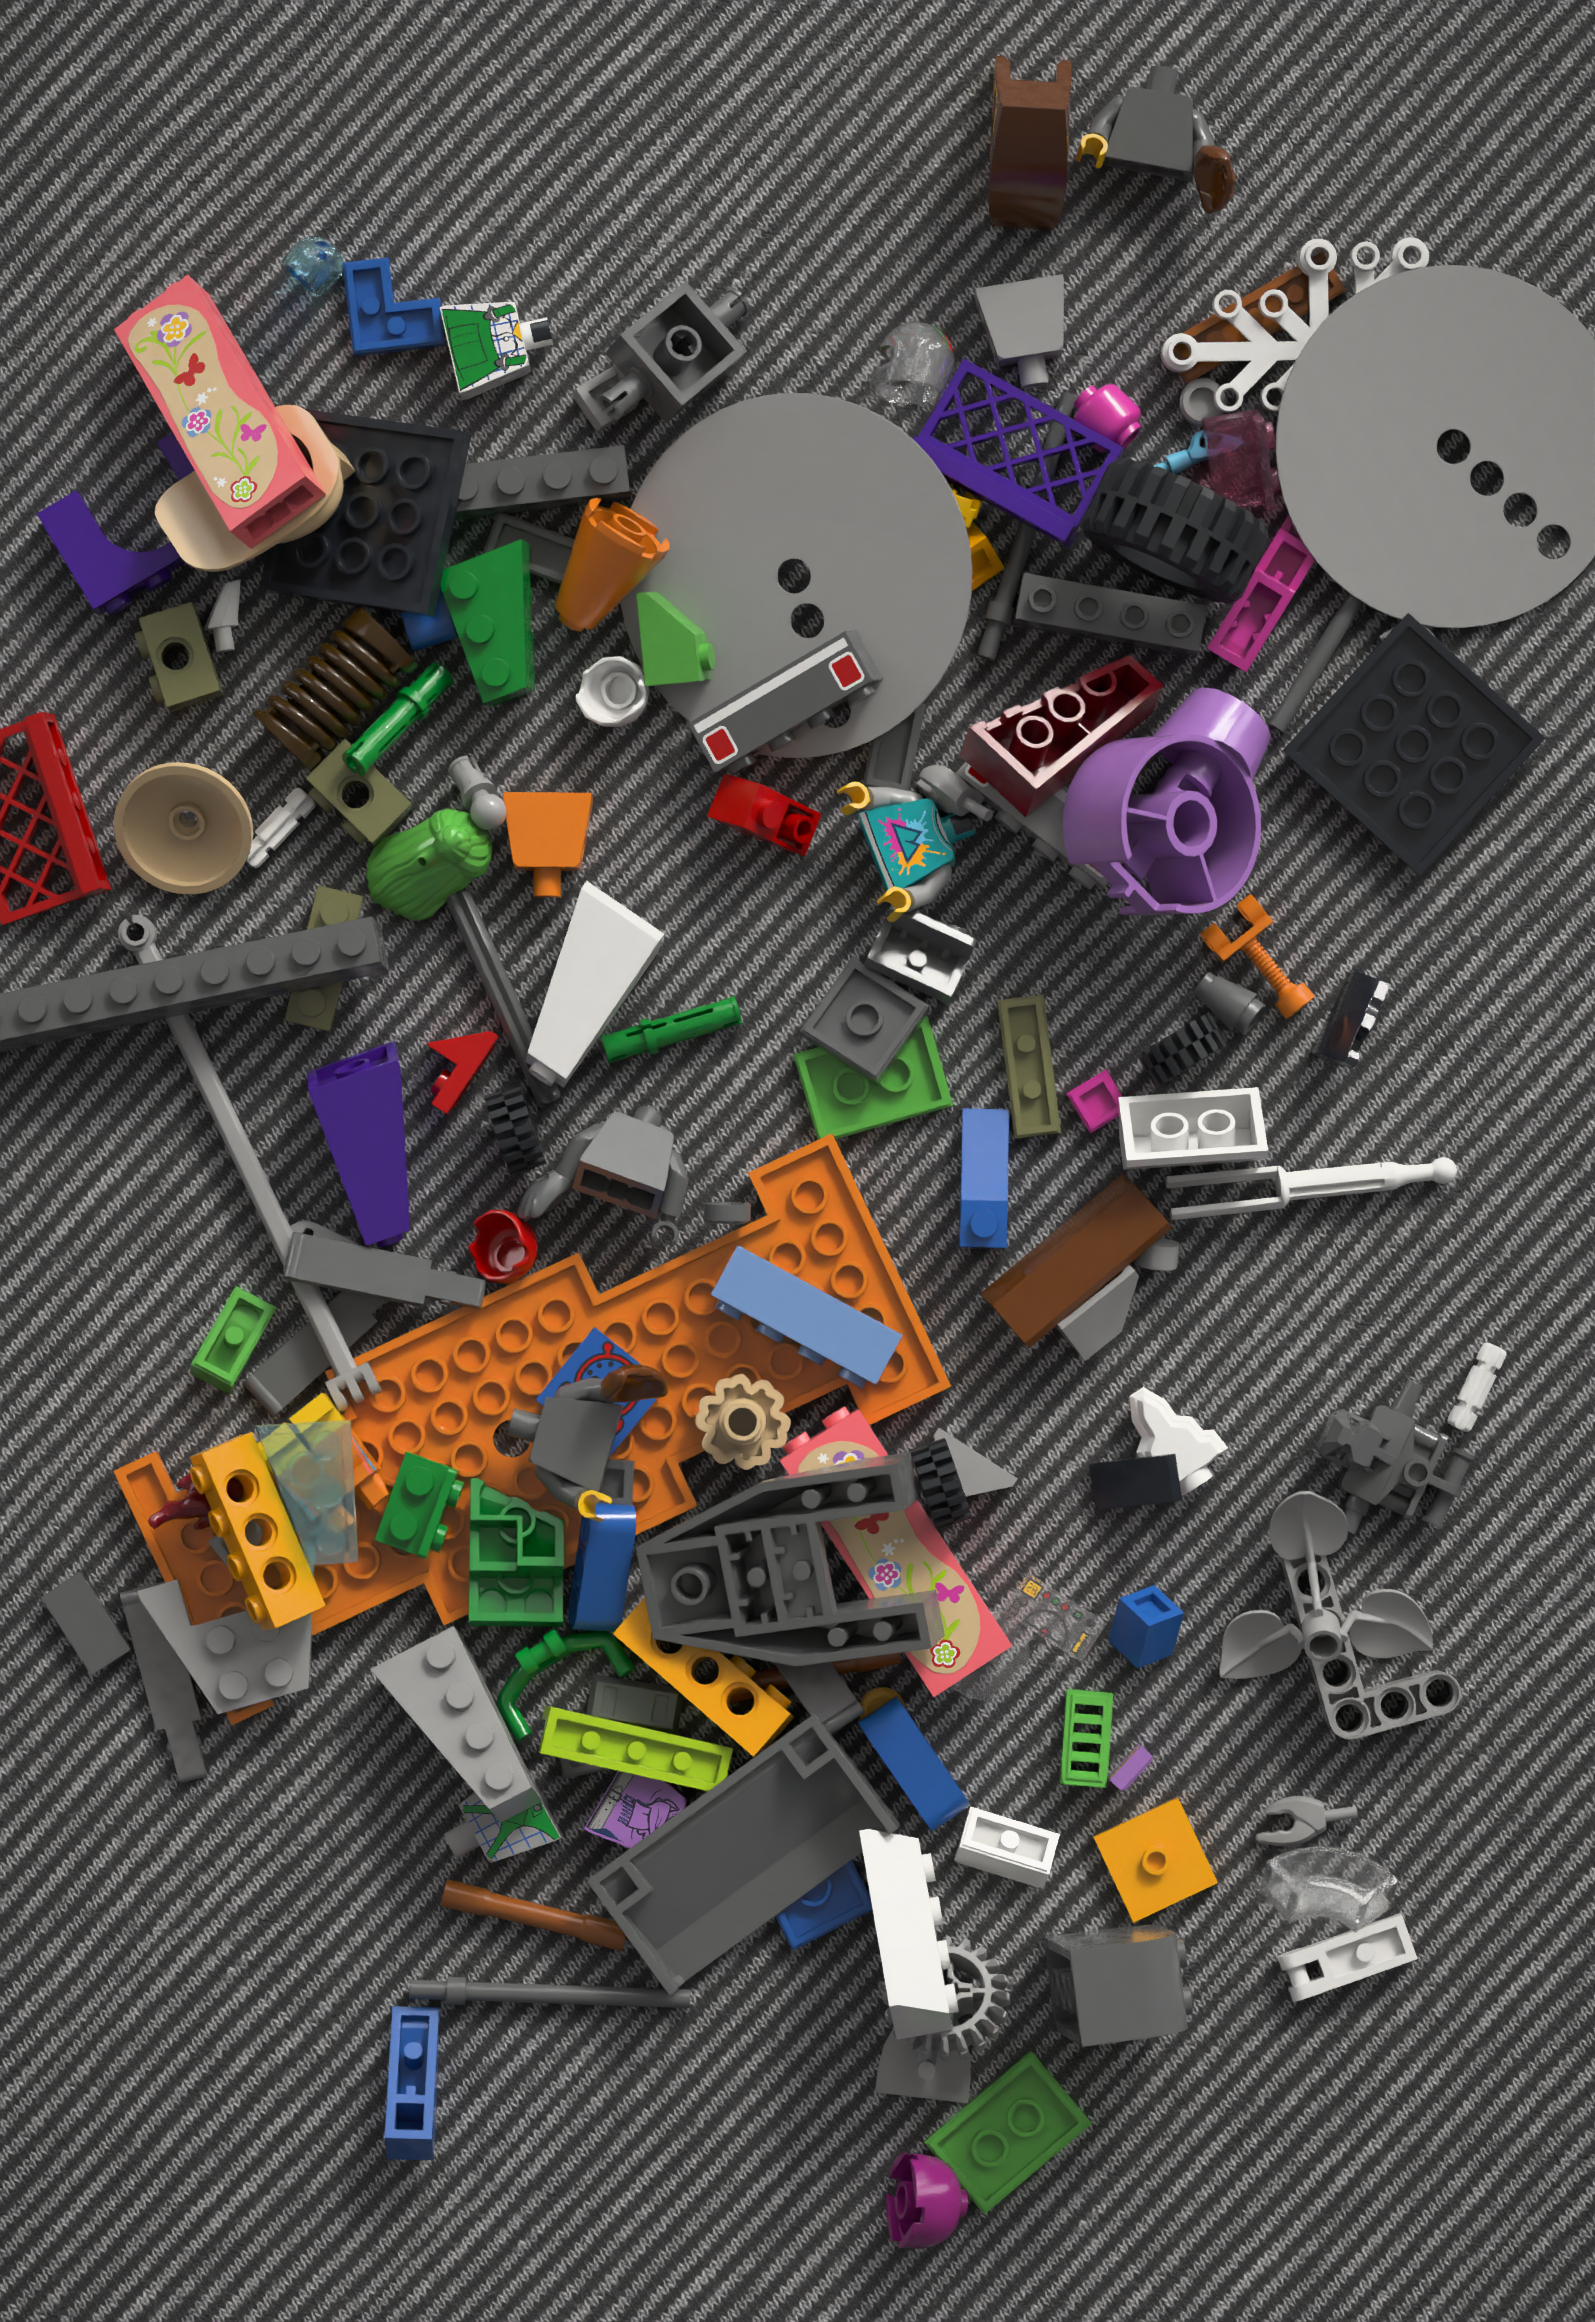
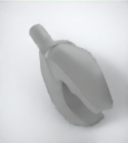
M931 765L923 768L919 775L920 780L916 785L926 798L933 799L938 809L959 816H963L970 811L985 821H989L992 818L993 812L976 802L972 789L957 773L941 765Z
M1307 1796L1285 1797L1269 1805L1264 1813L1269 1815L1288 1813L1294 1819L1292 1827L1287 1830L1277 1829L1273 1832L1258 1833L1255 1839L1262 1844L1273 1846L1303 1844L1326 1831V1822L1358 1818L1357 1808L1353 1806L1324 1810L1323 1802Z

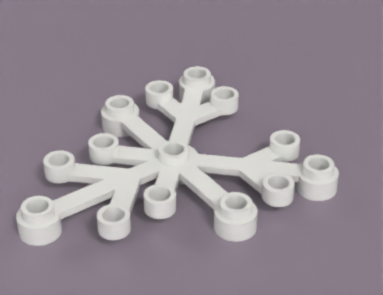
M1412 237L1399 241L1390 252L1389 266L1374 280V267L1380 258L1379 250L1371 242L1357 244L1350 253V262L1355 270V294L1390 276L1426 267L1429 261V252L1426 245L1421 240ZM1312 239L1302 246L1298 253L1297 261L1299 268L1305 275L1309 276V326L1288 307V299L1282 291L1277 289L1269 290L1259 299L1258 308L1260 313L1268 319H1274L1295 341L1277 342L1242 307L1241 298L1236 292L1224 290L1213 299V312L1217 317L1228 320L1249 342L1197 343L1190 335L1183 333L1175 334L1167 339L1161 348L1163 364L1169 370L1180 373L1188 371L1197 362L1251 361L1230 383L1220 386L1214 394V404L1220 411L1230 413L1238 409L1243 402L1244 394L1276 361H1296L1309 338L1329 316L1328 273L1334 268L1337 261V254L1333 245L1324 239ZM1366 248L1371 251L1373 255L1371 264L1364 265L1358 261L1357 252L1359 249ZM1406 248H1413L1418 252L1419 259L1416 264H1408L1404 260L1403 252ZM1321 249L1326 253L1327 260L1324 265H1316L1312 262V250ZM1228 296L1234 300L1235 309L1233 312L1225 313L1219 308L1221 297ZM1268 296L1279 298L1281 301L1279 312L1273 313L1267 310L1265 300ZM1176 344H1185L1189 348L1190 355L1188 359L1178 360L1174 356L1173 349ZM1293 365L1276 383L1267 385L1261 391L1260 403L1265 410L1270 412L1279 411V405L1273 406L1269 404L1266 395L1270 389H1277L1283 395L1285 384ZM1223 390H1232L1236 394L1237 400L1234 406H1225L1221 402L1220 395Z

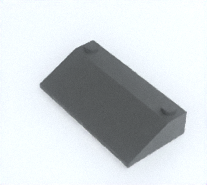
M813 1714L586 1881L664 1989L671 1995L693 1975L862 1853L860 1830L871 1829L891 1834L898 1829L900 1823L874 1787L818 1717Z

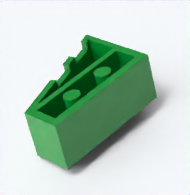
M522 539L445 568L440 586L482 702L490 707H495L535 691L534 636L531 619L532 588H530L531 546Z

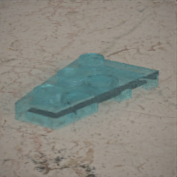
M351 1420L254 1426L309 1565L358 1562Z

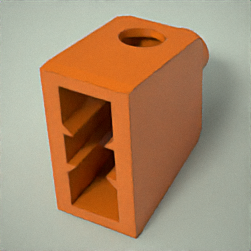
M503 792V801L507 810L506 822L515 870L533 871V897H561V871H581L593 807L592 793Z

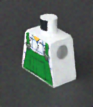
M515 302L447 305L440 307L462 400L472 398L527 375L531 372L526 351L553 345L547 317L520 323Z

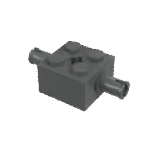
M686 281L620 334L605 354L625 377L606 393L599 396V404L603 411L616 400H619L607 414L613 420H619L623 417V414L644 398L663 421L668 423L727 374L747 352L727 329L750 311L747 299H742L737 305L730 308L742 294L737 289L731 288L713 305L708 307Z

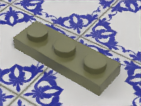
M318 885L307 930L359 919L364 897ZM343 982L291 992L284 1021L331 1032Z

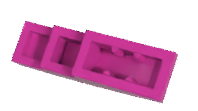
M1289 515L1257 565L1242 598L1233 604L1207 647L1210 651L1245 672L1248 671L1315 561L1300 539Z

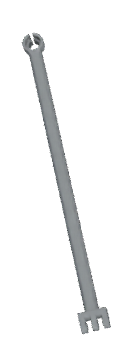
M132 915L133 924L143 926L144 936L139 941H131L128 937V932L132 926L128 920L124 919L118 930V938L128 951L134 953L139 965L163 960L155 945L157 930L154 924L144 916ZM189 1014L165 1018L285 1269L293 1231ZM291 1281L336 1376L325 1383L339 1412L348 1409L347 1400L341 1393L346 1388H349L356 1404L365 1400L358 1384L363 1380H366L367 1387L373 1396L381 1393V1387L370 1364L366 1362L357 1367L319 1286Z

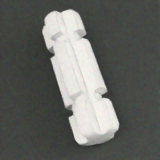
M295 788L286 797L285 801L287 804L284 807L279 805L255 831L257 836L253 839L252 847L246 860L252 867H260L269 857L267 852L271 848L275 851L300 824L297 820L301 816L305 819L315 808L316 803L305 791Z
M1484 1343L1476 1357L1479 1362L1477 1366H1472L1457 1397L1460 1402L1458 1406H1453L1447 1419L1451 1426L1464 1432H1469L1478 1417L1475 1415L1477 1409L1480 1410L1495 1381L1496 1375H1494L1496 1369L1501 1368L1506 1357V1352L1500 1347L1491 1343Z

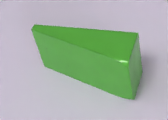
M235 1286L191 1363L190 1373L214 1387L231 1394L277 1307Z

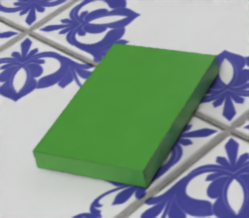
M928 1016L924 1018L878 1085L820 1047L793 1054L817 1140L831 1133L836 1140L953 1106Z
M1030 2050L928 2136L924 2143L937 2158L951 2166L959 2179L960 2186L966 2190L968 2196L985 2215L1092 2123L1032 2050Z

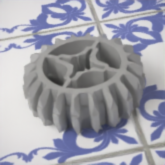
M946 1934L943 1940L947 1942L951 1968L943 1969L942 1973L945 1985L947 1983L954 1984L959 2012L950 2013L952 2030L909 2037L905 2041L906 2048L910 2052L922 2045V2055L927 2060L933 2056L935 2050H940L941 2060L945 2063L950 2059V2051L958 2050L961 2059L966 2060L968 2057L967 2047L970 2045L983 2052L985 2042L982 2036L984 2035L992 2039L997 2038L999 2032L995 2024L1006 2022L1007 2012L1003 2007L1010 2004L1009 1993L1003 1991L1008 1986L1007 1977L1004 1974H997L1000 1970L998 1960L996 1958L986 1960L987 1950L983 1946L976 1948L970 1953L971 1945L966 1937L959 1943L958 1947H953L951 1937ZM954 1970L969 1974L979 1982L982 1988H973V1984L960 1982L955 1978ZM887 1991L883 1993V2002L889 2006ZM890 2008L885 2011L886 2021L893 2023ZM975 2014L967 2022L955 2027L956 2021L961 2016ZM893 2027V2028H892L893 2034H894V2036L896 2037V2035H895V2030H894V2027Z

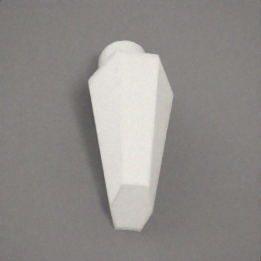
M241 579L223 584L204 627V631H213L217 653L235 650L231 628L239 625L238 610Z

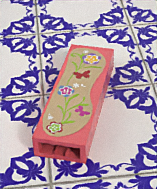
M189 275L171 284L164 293L142 309L132 313L126 321L114 329L229 531L250 549L326 495L212 298Z
M843 1406L822 1420L826 1428L810 1438L805 1431L782 1446L786 1454L779 1458L787 1473L792 1475L865 1458L886 1456L888 1454L859 1409L856 1408L849 1413L847 1408ZM918 1500L906 1510L820 1522L869 1599L931 1590L937 1591L945 1636L932 1649L904 1652L933 1697L1012 1647V1644Z

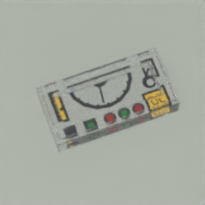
M1029 1572L1003 1610V1612L1080 1662L1084 1660L1107 1624Z

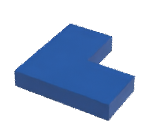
M388 257L343 263L354 357L446 346L444 325L440 311V298L394 303L390 260Z

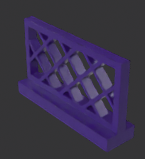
M963 359L919 436H914L913 438L933 460L946 480L978 496L983 501L1071 549L1080 534L1078 529L1081 526L1082 518L1107 466L1120 458L1125 450L1122 446L966 359ZM968 374L985 382L989 399L963 406L959 390ZM992 387L998 389L999 391L1005 394L994 397ZM955 398L957 408L948 410ZM1012 400L1023 403L1028 421L1002 428L997 405ZM991 407L997 430L971 437L965 414ZM1032 409L1045 417L1034 419ZM956 416L960 417L965 436L964 440L946 445L932 437L942 420ZM1053 422L1064 426L1068 444L1042 451L1036 427ZM1031 429L1037 453L1011 460L1005 436ZM1071 431L1085 439L1074 442ZM999 438L1005 462L987 467L978 463L973 445ZM1096 444L1109 452L1101 468L1082 473L1076 449ZM967 447L970 458L957 450ZM1070 451L1076 475L1050 482L1044 458ZM1039 460L1045 484L1028 489L1017 485L1013 467ZM1007 469L1009 479L996 472ZM1094 478L1087 490L1084 481ZM1079 482L1083 499L1074 514L1071 515L1057 507L1053 489ZM1047 491L1049 502L1036 494Z

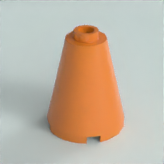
M602 498L589 500L584 509L555 602V608L560 613L558 616L559 620L568 628L578 632L583 631L584 628L594 629L669 551L670 543L667 538L661 544L654 537L659 529L639 513L617 502H613L610 509L598 506Z

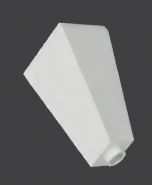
M588 881L581 888L525 1062L531 1065L529 1072L549 1086L556 1082L564 1088L658 954L664 933Z

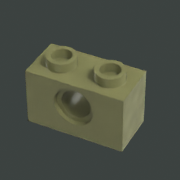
M193 602L139 618L142 631L136 632L135 638L143 660L151 657L156 675L149 677V682L157 704L165 701L166 707L171 712L224 696L200 617ZM175 647H183L189 652L188 663L179 670H171L165 664L167 653Z
M344 739L306 777L307 781L314 787L308 795L327 813L333 807L337 809L347 819L341 827L358 844L362 845L368 840L375 847L414 809V806L374 766L364 776H359L358 772L356 774L353 773L342 760V754L351 747V744ZM356 784L366 786L370 794L368 802L361 808L348 807L344 800L347 789Z

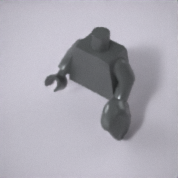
M638 1107L633 1117L620 1112L611 1113L604 1124L596 1123L571 1138L556 1170L549 1171L547 1175L534 1180L527 1188L520 1201L517 1212L518 1217L524 1221L530 1220L531 1217L539 1218L542 1214L556 1208L567 1198L572 1189L654 1219L658 1212L662 1213L661 1221L651 1229L649 1240L653 1246L656 1240V1231L661 1228L668 1229L672 1234V1241L669 1249H671L679 1238V1231L674 1222L676 1217L681 1216L688 1187V1176L682 1157L677 1151L672 1149L674 1135L671 1131L659 1127L662 1116L652 1107Z

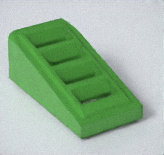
M1066 1689L1059 1773L1060 1784L1107 1788L1113 1706L1112 1692ZM1075 1704L1102 1706V1715L1075 1713ZM1074 1723L1101 1725L1100 1734L1073 1732ZM1073 1742L1099 1744V1752L1072 1751ZM1071 1761L1098 1763L1097 1772L1071 1770Z

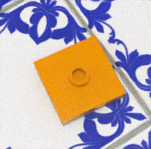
M1178 1797L1093 1836L1133 1923L1218 1883Z

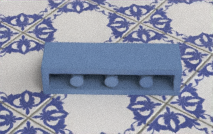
M738 1245L711 1293V1296L719 1299L715 1306L716 1309L740 1321L743 1314L754 1318L760 1322L756 1331L780 1344L784 1336H787L801 1344L797 1353L821 1366L826 1358L842 1366L839 1376L861 1388H864L867 1381L875 1385L877 1384L903 1336Z

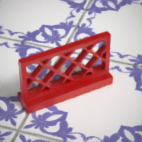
M39 712L25 717V720L0 729V762L19 771L8 796L0 792V799L5 801L0 811V836L19 845L9 868L7 869L0 865V872L5 874L2 883L0 880V921L2 925H9L87 896H96L112 890L55 714ZM24 733L29 751L22 766L1 756L9 738ZM33 762H34V765H35L37 774L34 773V772H32V771H30V768H31V765H32ZM26 776L39 781L44 792L36 810L15 800ZM12 806L33 815L23 839L2 830ZM47 806L49 807L52 818L44 814ZM41 820L55 826L58 834V839L51 854L30 844ZM27 849L48 859L37 883L16 873ZM62 850L66 861L58 858ZM55 864L70 871L75 890L59 895L45 888ZM15 879L34 890L26 907L11 912L5 895L12 880ZM41 893L50 897L49 899L38 902Z

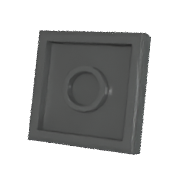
M852 957L804 1024L800 1034L878 1085L929 1013L930 1007Z

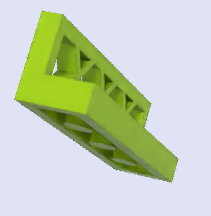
M545 1705L542 1719L546 1721L538 1753L709 1791L727 1778L733 1748Z

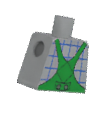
M533 1778L532 1780L542 1802L503 1822H500L475 1792L459 1804L467 1821L444 1833L445 1839L456 1858L481 1846L486 1858L492 1863L554 1842L563 1836Z

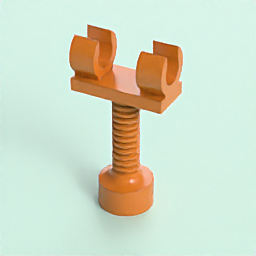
M1249 894L1236 907L1252 928L1232 944L1215 923L1201 932L1200 936L1222 964L1239 950L1246 952L1245 955L1252 959L1251 962L1254 963V966H1258L1257 969L1260 970L1263 977H1266V981H1269L1268 983L1272 984L1271 987L1275 988L1274 991L1278 992V1001L1275 1007L1287 1020L1315 996L1304 982L1293 984L1289 979H1286L1287 976L1284 975L1283 971L1280 972L1281 968H1278L1275 961H1272L1273 958L1269 957L1268 953L1266 954L1267 951L1263 950L1264 947L1260 946V942L1257 943V936L1272 925L1273 920L1267 915L1259 902Z

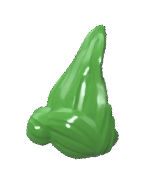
M445 809L435 812L431 818L426 819L411 829L383 838L374 847L367 862L368 868L365 876L368 881L370 897L383 908H387L393 911L394 914L401 915L412 921H422L432 917L446 903L448 897L463 890L474 879L486 872L493 848L487 832L475 825L470 813Z

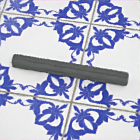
M468 890L458 891L448 897L446 902L533 1096L540 1106L554 1102L560 1098V1091L556 1082L552 1086L541 1082L529 1072L531 1065L525 1062L534 1033L471 893Z

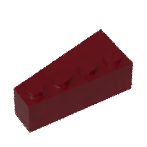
M1128 655L1081 676L1077 683L1061 690L1059 687L1043 693L1042 698L1023 707L1016 705L1003 711L1002 716L987 723L983 720L969 726L959 756L1026 818L1069 783L1083 762L1093 752L1110 742L1121 740L1152 715L1163 685L1131 655Z

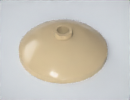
M166 763L145 770L136 776L125 788L114 814L115 839L127 864L146 882L172 893L201 894L225 885L242 869L252 847V818L241 794L221 775L196 764ZM183 812H193L197 820H188Z

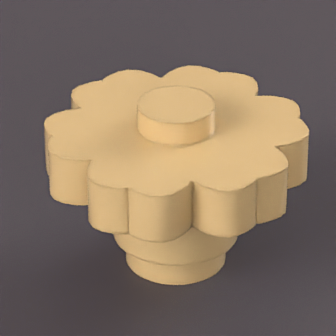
M743 1374L735 1375L731 1379L719 1380L715 1385L716 1396L710 1395L701 1398L699 1412L695 1419L696 1426L700 1430L707 1432L702 1440L703 1449L712 1454L716 1462L720 1464H726L735 1459L736 1464L743 1470L750 1469L755 1465L759 1466L768 1463L771 1458L770 1448H781L785 1445L787 1441L786 1432H788L791 1425L790 1418L785 1413L780 1412L784 1403L783 1395L775 1390L767 1380H759L751 1385L750 1380Z

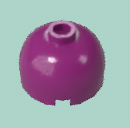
M901 2153L896 2157L889 2178L898 2179L896 2195L893 2197L887 2193L886 2217L889 2235L892 2241L900 2242L897 2246L899 2248L920 2249L933 2247L949 2238L956 2229L959 2218L966 2215L968 2208L967 2192L965 2189H961L959 2179L951 2166L939 2158L917 2153Z

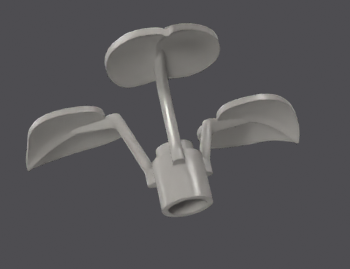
M1299 1491L1288 1496L1278 1505L1270 1521L1269 1536L1274 1550L1281 1558L1294 1560L1306 1556L1313 1611L1304 1618L1302 1632L1294 1624L1283 1626L1280 1618L1275 1613L1266 1610L1248 1611L1235 1617L1229 1623L1223 1635L1219 1674L1221 1678L1246 1679L1277 1673L1291 1666L1298 1659L1301 1649H1305L1307 1656L1316 1662H1329L1341 1653L1342 1643L1348 1640V1631L1350 1640L1356 1650L1363 1655L1373 1658H1392L1415 1651L1432 1650V1633L1427 1617L1420 1606L1407 1594L1393 1589H1380L1368 1593L1363 1598L1361 1611H1350L1341 1628L1338 1618L1328 1610L1322 1609L1315 1555H1330L1339 1550L1347 1539L1348 1523L1342 1509L1334 1502L1311 1491Z

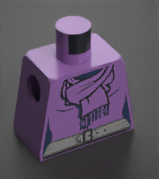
M618 1771L584 1829L592 1834L631 1848L682 1811L689 1798L670 1782Z

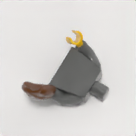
M1151 66L1147 89L1128 87L1125 96L1113 97L1095 116L1087 134L1081 139L1076 160L1080 162L1082 155L1091 154L1097 159L1095 168L1107 166L1189 181L1193 165L1195 183L1203 210L1207 214L1219 212L1229 203L1235 188L1236 175L1230 164V156L1224 149L1215 146L1203 113L1193 109V98L1174 94L1178 71L1166 66Z
M633 1364L609 1372L604 1379L589 1377L560 1386L553 1398L546 1397L541 1415L515 1408L507 1435L534 1442L529 1462L535 1464L537 1479L557 1500L579 1510L582 1516L601 1523L604 1519L595 1513L597 1503L601 1500L609 1504L612 1503V1498L600 1493L623 1409V1405L617 1403H630L664 1397L668 1393V1383L662 1373L656 1369Z

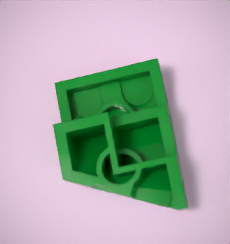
M471 1478L468 1626L562 1627L564 1520L545 1511H537L531 1508L527 1502L515 1496L511 1498L486 1486L485 1482L478 1478Z

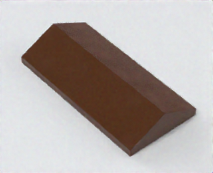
M1122 1174L980 1294L1023 1343L1030 1348L1166 1234L1172 1226L1140 1189Z

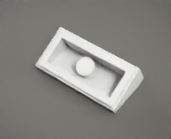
M970 1807L954 1860L960 1864L1043 1888L1050 1873L1060 1834Z

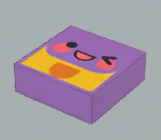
M1138 1743L1112 1771L1108 1779L1121 1791H1125L1153 1761V1756Z

